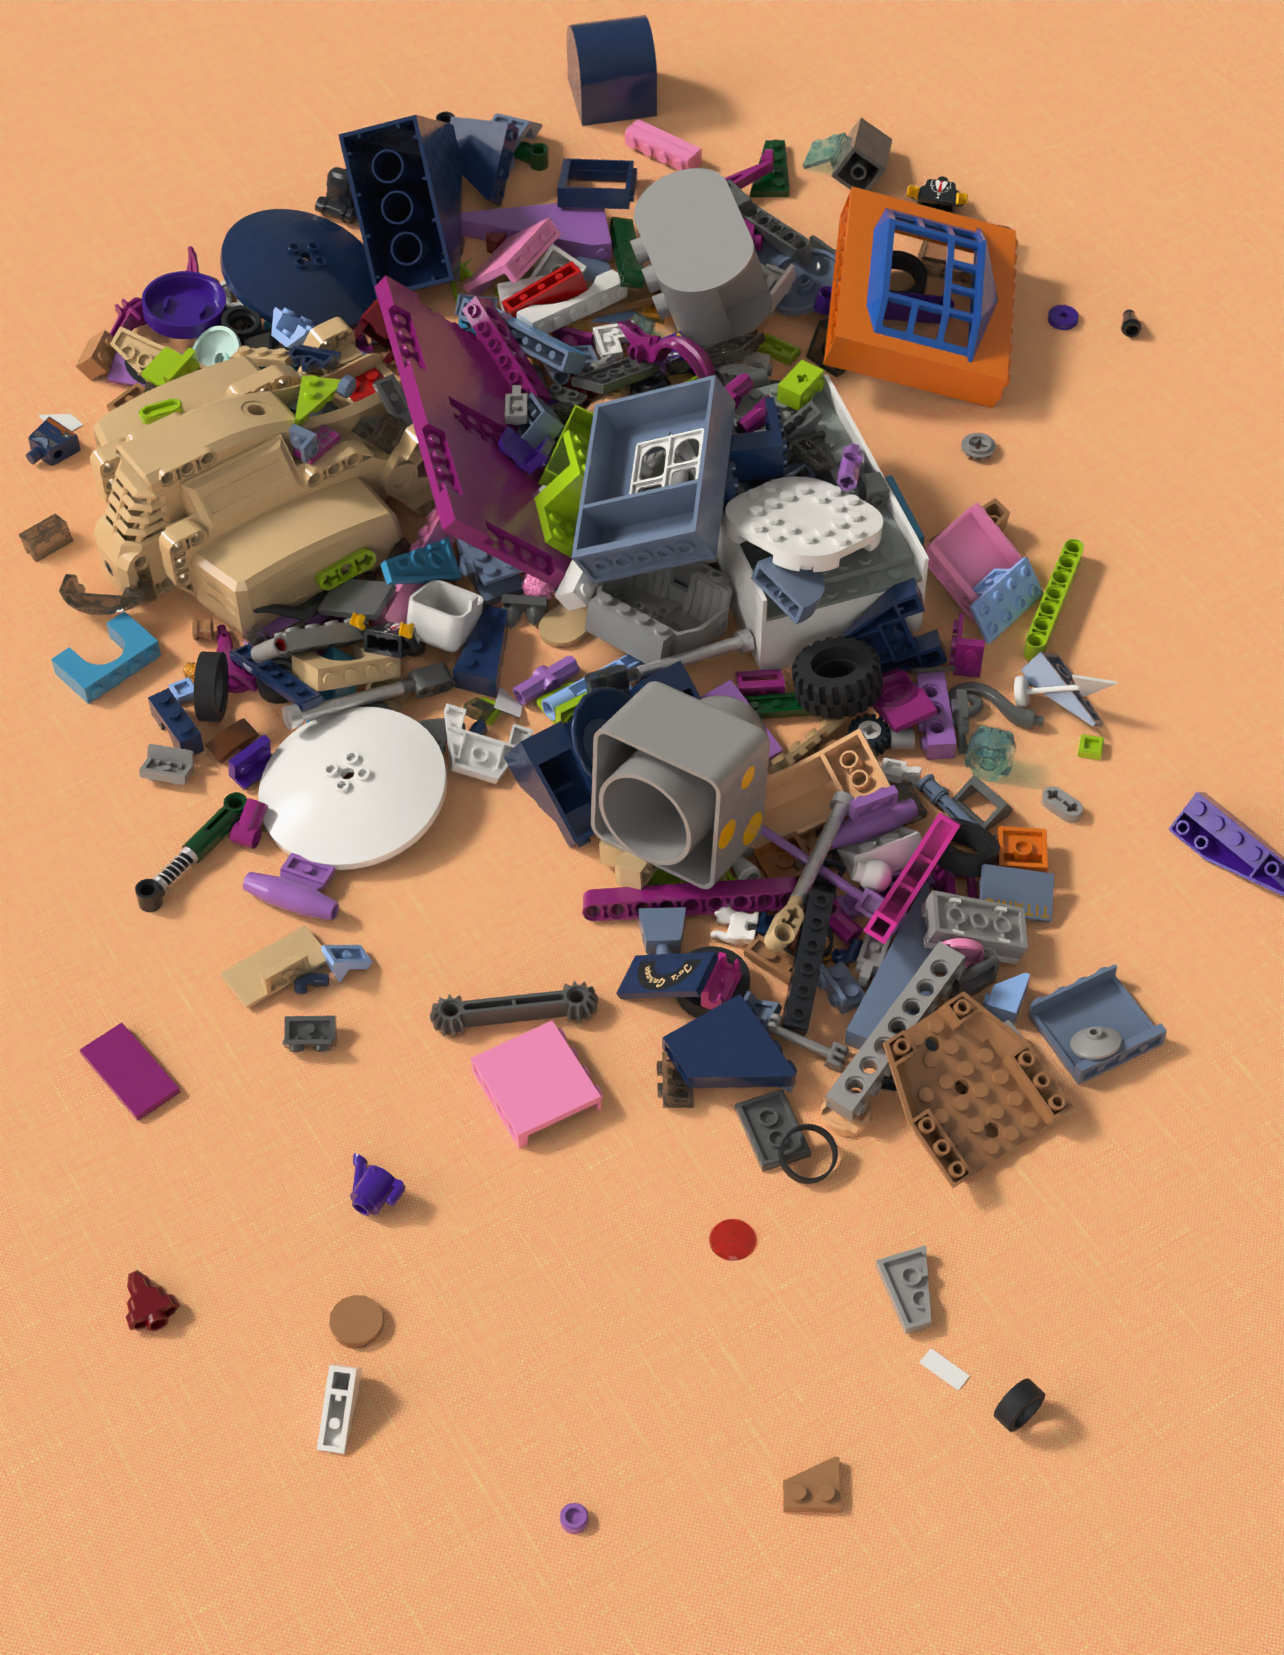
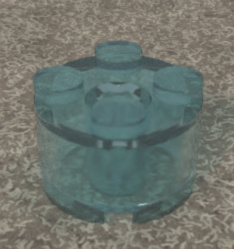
M978 727L977 731L970 737L965 756V766L967 769L969 767L973 771L972 775L984 781H998L999 777L1008 776L1011 772L1016 752L1014 735L1009 731H1003L998 728Z

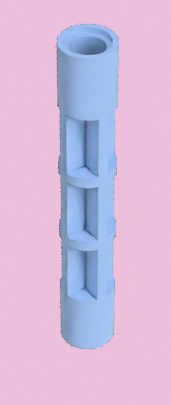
M626 654L543 699V711L550 720H555V709L557 706L593 688L615 687L635 675V667L645 663Z

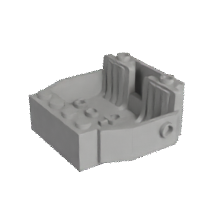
M699 561L600 582L595 597L589 600L585 631L645 664L712 644L725 634L728 624L727 618L732 596V589L730 588L731 577Z

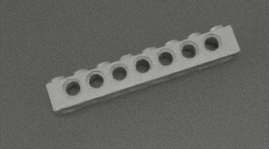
M938 942L827 1093L826 1106L851 1122L857 1115L860 1117L864 1113L868 1105V1099L871 1095L875 1097L878 1094L884 1077H889L892 1074L886 1054L878 1052L880 1049H884L883 1043L896 1035L892 1031L896 1029L907 1030L938 1010L939 1005L937 1004L942 998L946 999L953 988L951 986L956 979L960 980L966 971L964 955L944 943ZM943 972L946 975L943 977L936 976L935 973ZM929 991L932 994L929 996H924L921 994V992ZM915 1010L918 1014L909 1015L907 1011ZM867 1068H873L876 1070V1072L868 1074L864 1072V1070ZM852 1088H859L862 1091L859 1093H852L849 1090Z

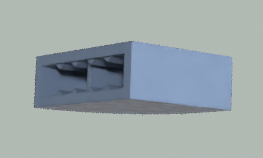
M773 556L759 561L751 577L796 624L807 620L814 614L825 588L822 572H813V569L794 571L773 564Z

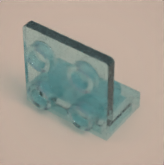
M846 133L833 134L829 138L815 140L806 155L802 165L803 168L807 169L831 162V166L834 169L848 137Z

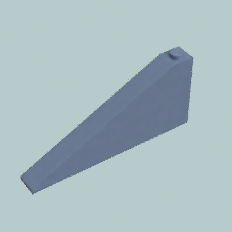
M926 882L922 886L908 913L907 919L897 933L846 1029V1045L860 1050L933 950L924 948L923 937L927 932V925L924 921L925 917H922L921 906L930 894V887ZM929 991L921 992V994L924 996H929L932 994ZM915 1010L907 1011L909 1015L918 1014ZM896 1029L892 1032L898 1034L903 1030ZM926 1039L925 1045L927 1049L936 1051V1043L931 1039ZM884 1049L878 1051L881 1054H886Z

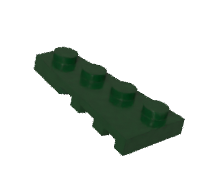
M765 140L762 153H765V149H774V169L753 182L750 198L789 197L790 189L785 140Z

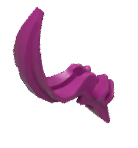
M189 246L186 271L199 273L197 254L193 247ZM135 297L129 302L123 298L121 300L122 307L118 304L115 305V311L119 316L110 332L113 337L120 326L133 331L139 326L147 325L143 316L141 298Z
M630 320L617 322L631 344L628 349L630 359H636L638 364H641L644 360L648 363L662 362L671 351L675 350L693 368L698 379L715 375L714 365L708 353L691 339L679 335L660 340L661 336L647 334Z

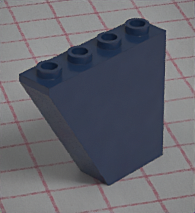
M451 116L450 124L454 125L462 161V175L487 201L501 206L505 195L507 179L509 178L511 162L514 157L519 128L507 122Z
M741 994L662 1037L663 1051L689 1088L791 1087L795 1084L797 1069L791 1060H786L782 1054L783 1050L779 1042L772 1040L768 1034L769 1030L765 1022L758 1020L754 1014L755 1010L748 1000L745 1001Z

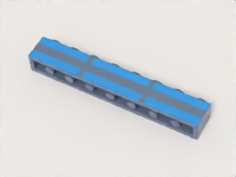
M463 297L458 318L470 323L462 309L472 299ZM497 309L523 352L561 372L581 375L587 354Z

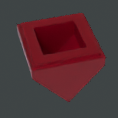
M506 232L486 233V249L488 253L492 254L506 239Z

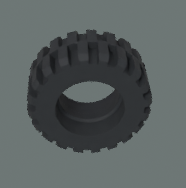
M838 636V638L827 637L823 641L817 640L813 642V645H807L802 652H799L792 664V678L796 700L805 711L810 712L816 717L822 716L824 719L836 718L837 720L843 719L846 716H849V718L856 716L858 712L863 713L867 711L868 706L872 707L882 693L883 680L879 655L871 645L869 646L867 642L859 641L855 637L846 638L845 636Z

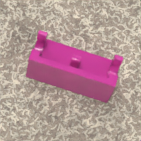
M719 952V958L701 993V1006L711 1010L732 999L743 975V972H740V961L736 959L732 965L727 962V955Z

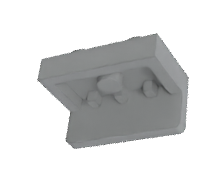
M149 744L147 747V759L139 769V777L147 778L151 781H165L174 785H185L194 772V752L192 750Z

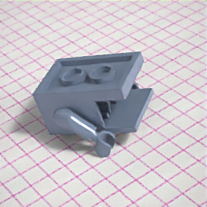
M457 538V565L460 574L468 577L476 592L482 595L485 604L494 605L500 603L502 594H524L521 585L523 580L519 575L523 571Z

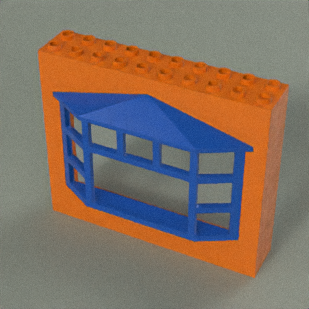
M852 186L839 218L824 365L994 408L997 400H1001L1003 388L1008 387L1011 378L1008 371L1012 361L1009 359V355L1012 350L1010 340L1013 335V328H1011V324L1014 319L1012 309L1015 303V298H1012V295L1016 288V283H1013L1017 272V269L1014 268L1017 261L1015 251L1018 246L1016 230ZM894 233L947 247L943 306L889 291ZM954 249L973 253V264L955 260ZM953 269L971 273L972 288L953 284ZM951 293L971 298L970 313L950 307ZM887 301L911 307L906 332L883 326ZM918 309L942 315L936 340L913 333ZM949 317L969 322L967 348L944 342Z

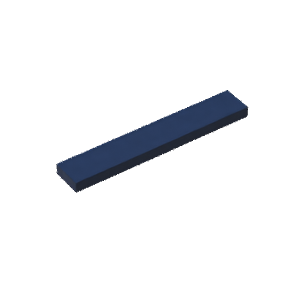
M246 644L229 652L232 661L291 703L297 704L301 710L305 711L323 703V696L271 659L263 663L255 662L251 657V649L253 648L251 645Z

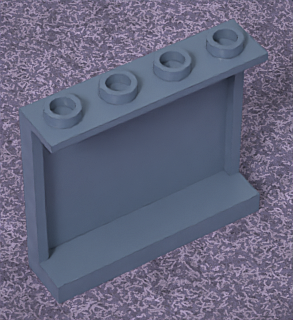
M1116 964L1102 967L1088 977H1081L1067 987H1059L1052 994L1045 997L1040 996L1030 1005L1028 1018L1078 1085L1163 1045L1167 1030L1162 1023L1154 1026L1116 977ZM1093 1026H1105L1116 1030L1121 1035L1122 1045L1115 1054L1109 1057L1091 1060L1075 1055L1071 1050L1070 1041L1073 1035L1082 1029Z

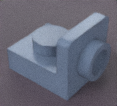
M293 424L289 429L291 445L301 451L302 462L307 463L319 450L317 434Z

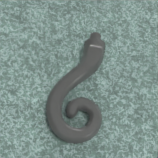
M964 682L955 685L948 691L951 712L952 699L956 698L957 689H966L967 694H969L968 702L973 704L969 707V717H974L982 711L984 704L980 696H983L991 701L1013 724L1033 729L1034 725L1043 726L1044 717L1036 716V711L1015 706L1000 692L986 684Z

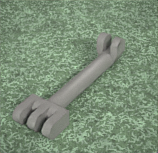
M778 1014L771 1015L766 1024L770 1033L826 1057L825 1067L837 1072L842 1071L843 1063L846 1060L845 1055L849 1051L847 1046L834 1041L831 1047L828 1048L779 1026L781 1016Z

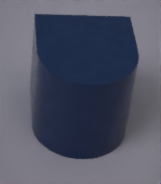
M639 15L569 24L567 26L568 81L581 125L587 126L657 116V64L652 30L647 16Z

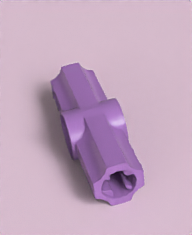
M851 443L849 446L844 447L837 474V484H839L841 490L849 492L850 489L857 486L859 471L863 461V451L858 444Z
M566 656L549 667L546 665L539 666L533 672L531 678L513 688V694L521 705H526L542 694H547L559 688L561 683L578 674L580 667L573 656Z

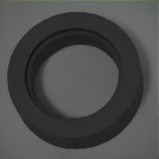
M893 250L891 269H899L909 273L914 278L915 284L908 290L894 291L889 289V291L925 294L928 273L923 262L910 253Z
M201 651L197 659L194 675V709L198 721L221 722L225 716L228 701L229 671L227 657L224 652Z
M952 818L961 825L951 841L964 844L974 849L977 853L965 852L949 844L938 860L937 865L958 875L981 877V867L983 864H995L1000 851L999 842L983 827L967 820Z
M717 946L701 947L690 952H715L717 956L719 952L727 955V962L732 965L738 959L741 964L740 972H743V975L732 998L739 994L744 998L746 992L750 991V972L748 966L735 952ZM676 997L683 1010L695 1018L711 1010L701 1006V997Z

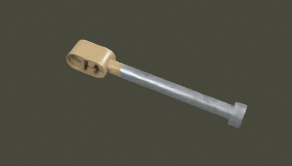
M837 791L834 793L830 802L832 811L787 905L774 916L764 937V943L771 952L777 953L782 951L794 940L804 919L802 906L845 816H849L850 801L855 799L847 792Z

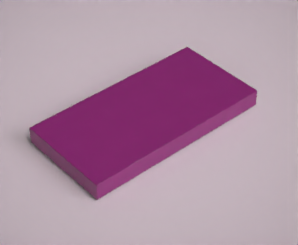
M122 1022L79 1050L82 1057L137 1121L180 1093L179 1087Z

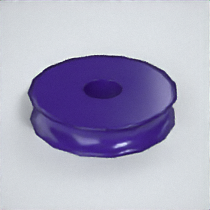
M1057 305L1049 310L1048 323L1055 329L1069 330L1077 325L1079 313L1071 306Z

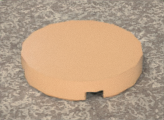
M850 1089V1090H849V1091L852 1092V1093H859V1092H860V1091L854 1090V1089ZM825 1097L821 1105V1120L825 1127L834 1134L843 1137L858 1135L871 1122L872 1108L870 1101H867L868 1105L864 1113L860 1117L857 1115L851 1122L828 1108Z

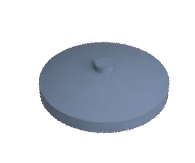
M812 249L814 259L808 264L801 265L788 256L779 261L775 266L785 271L790 264L795 266L796 279L792 283L788 295L785 294L775 311L789 316H800L815 312L813 305L820 287H832L835 264L834 254L821 249Z

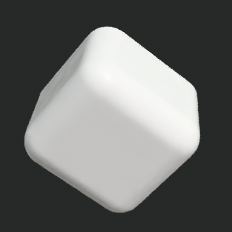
M432 580L410 596L406 624H415L414 627L416 628L419 641L447 652H455L467 643L482 614L484 599L479 594L447 582Z

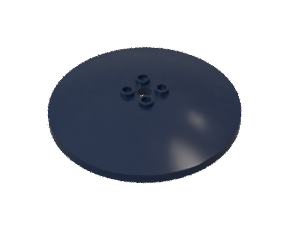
M292 209L263 210L249 214L237 221L224 238L220 252V266L225 282L243 305L258 312L263 320L271 324L273 323L275 307L281 310L285 307L295 312V317L300 319L301 316H304L313 322L311 325L313 326L322 324L332 318L340 317L351 329H355L358 326L360 317L376 300L364 244L345 228L326 218Z

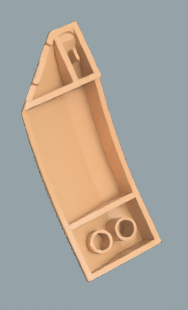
M860 728L819 752L767 776L763 824L781 837L797 831L798 835H802L826 823L832 811L830 802L835 792L844 791L856 798L874 793L879 788L891 786L877 756ZM760 835L749 848L757 849L771 841Z

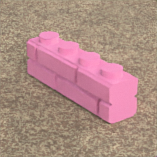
M637 119L625 131V144L629 148L636 149L646 156L659 160L663 164L666 163L677 171L697 168L702 162L701 148L640 119Z

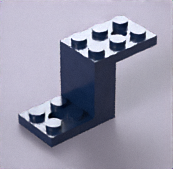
M774 397L765 398L766 431L732 434L724 493L725 510L728 502L738 496V493H735V491H739L738 482L784 477V468H787V456L783 452H787L786 438H782L784 426L783 422L778 421L781 419L780 406L775 405Z

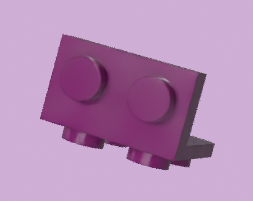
M959 612V620L954 619L953 633H957V635H952L951 650H955V652H950L949 665L953 666V675L980 678L985 640L962 638L964 613Z

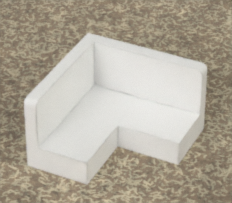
M618 324L593 327L594 350L598 360L608 354L612 355L614 359L623 358L620 344L629 343Z

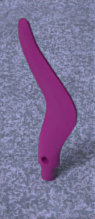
M218 625V634L216 636L218 647L216 652L225 653L229 676L244 683L252 692H256L257 685L255 681L230 659L229 652L233 649L231 634L227 632L225 625Z

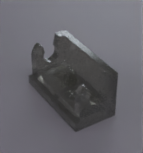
M56 513L18 534L26 553H31L35 562L73 542L67 522Z

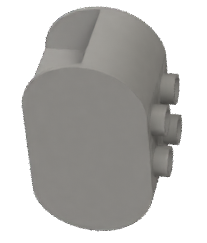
M690 168L670 173L651 184L640 196L635 206L634 222L640 237L631 240L630 243L639 265L650 261L651 265L643 267L641 270L650 293L661 289L662 293L652 296L660 319L663 320L672 316L677 331H682L685 338L691 339L694 343L701 346L727 345L748 336L766 320L771 310L772 299L752 237L726 179L718 172L710 169Z

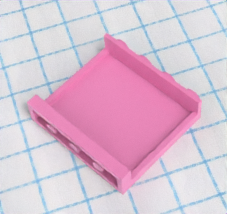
M547 218L506 238L462 286L469 295L481 296L504 273L512 283L517 282L561 235V232L552 220Z
M978 502L966 509L924 547L929 557L928 568L973 623H976L969 606L979 597L972 588L994 568L1011 569L1023 558Z
M553 1020L471 1058L474 1076L519 1149L528 1145L529 1135L592 1105L595 1106L597 1111L601 1110L603 1094L597 1084L593 1085L590 1080L589 1070L585 1065L581 1066L575 1048L573 1046L569 1047L562 1028H557Z

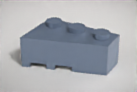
M531 392L528 395L527 424H521L517 434L535 449L548 436L552 439H557L561 435L564 425L553 409Z

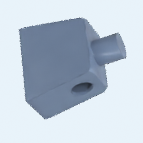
M686 907L639 908V928L646 954L681 953L686 921Z

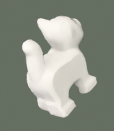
M727 904L726 908L722 907L715 912L717 916L716 923L730 925L727 933L720 930L711 932L712 939H720L733 945H749L754 940L760 918L759 912H754L753 914L743 911L737 912L731 909L730 904Z

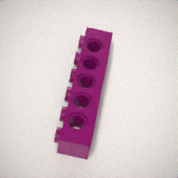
M475 296L462 311L511 390L512 385H521V394L527 393L528 396L533 392L547 403L552 398L491 299Z

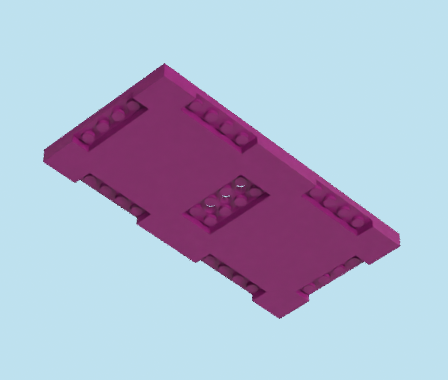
M385 276L375 286V290L443 531L558 589L572 558L545 543L534 498L540 493L539 488L542 485L538 483L547 464L542 469L538 467L529 475L525 471L520 470L510 456L504 455L498 445L504 430L508 426L516 433L521 428V425L505 424L506 394H512L511 388L478 335L471 331L467 332L456 322H450L440 313L429 310L426 305L421 304L417 293Z

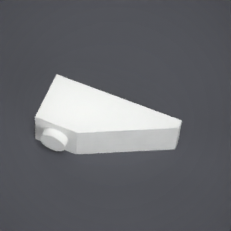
M340 1364L329 1365L317 1450L345 1454L359 1395L362 1375L361 1367Z

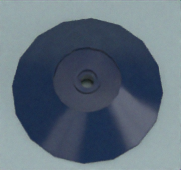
M597 687L583 695L573 713L571 736L574 752L583 771L591 779L594 734L632 698L629 694L615 687Z

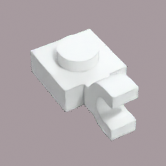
M890 758L883 759L881 767L889 782L901 783L905 779L910 786L917 787L921 781L919 776L922 767H908L906 761Z

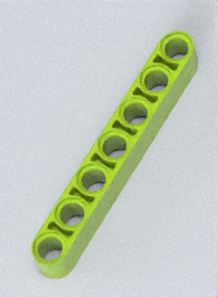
M1069 539L1063 545L1026 636L1024 658L1027 661H1031L1040 652L1046 653L1081 565L1084 545L1078 539Z

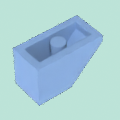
M1023 973L994 984L991 994L986 993L982 1006L1002 1022L1010 1020L1014 1025L1028 988L1030 974Z

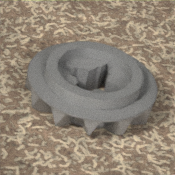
M983 433L969 434L963 438L961 443L962 452H965L966 457L972 456L974 460L976 458L984 460L985 457L991 458L992 453H995V441ZM979 444H981L980 449H975Z

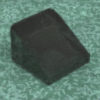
M478 697L465 702L463 708L467 709L466 716L483 722L496 709L493 704Z

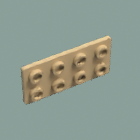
M302 926L221 972V976L244 1007L250 1008L290 985L296 978L326 964V960L321 950L322 945L306 926Z

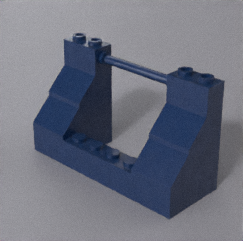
M681 660L641 680L626 692L633 697L647 683L658 681L699 700L701 699ZM572 720L565 724H562L560 721L519 742L504 756V759L519 786L556 822L569 848L576 844L580 848L591 842L589 837L595 835L591 827L592 779L583 771L574 752L571 736Z

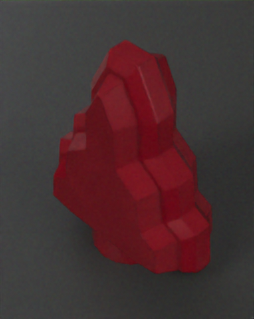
M135 1270L128 1274L127 1288L131 1296L127 1301L129 1313L125 1317L129 1329L138 1331L147 1328L149 1331H157L163 1328L169 1321L168 1317L174 1314L180 1307L179 1302L173 1294H167L161 1286L152 1285L149 1277L140 1271Z

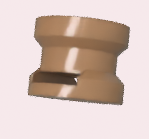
M193 618L192 634L194 640L200 638L213 640L214 624L212 618H206L205 620Z

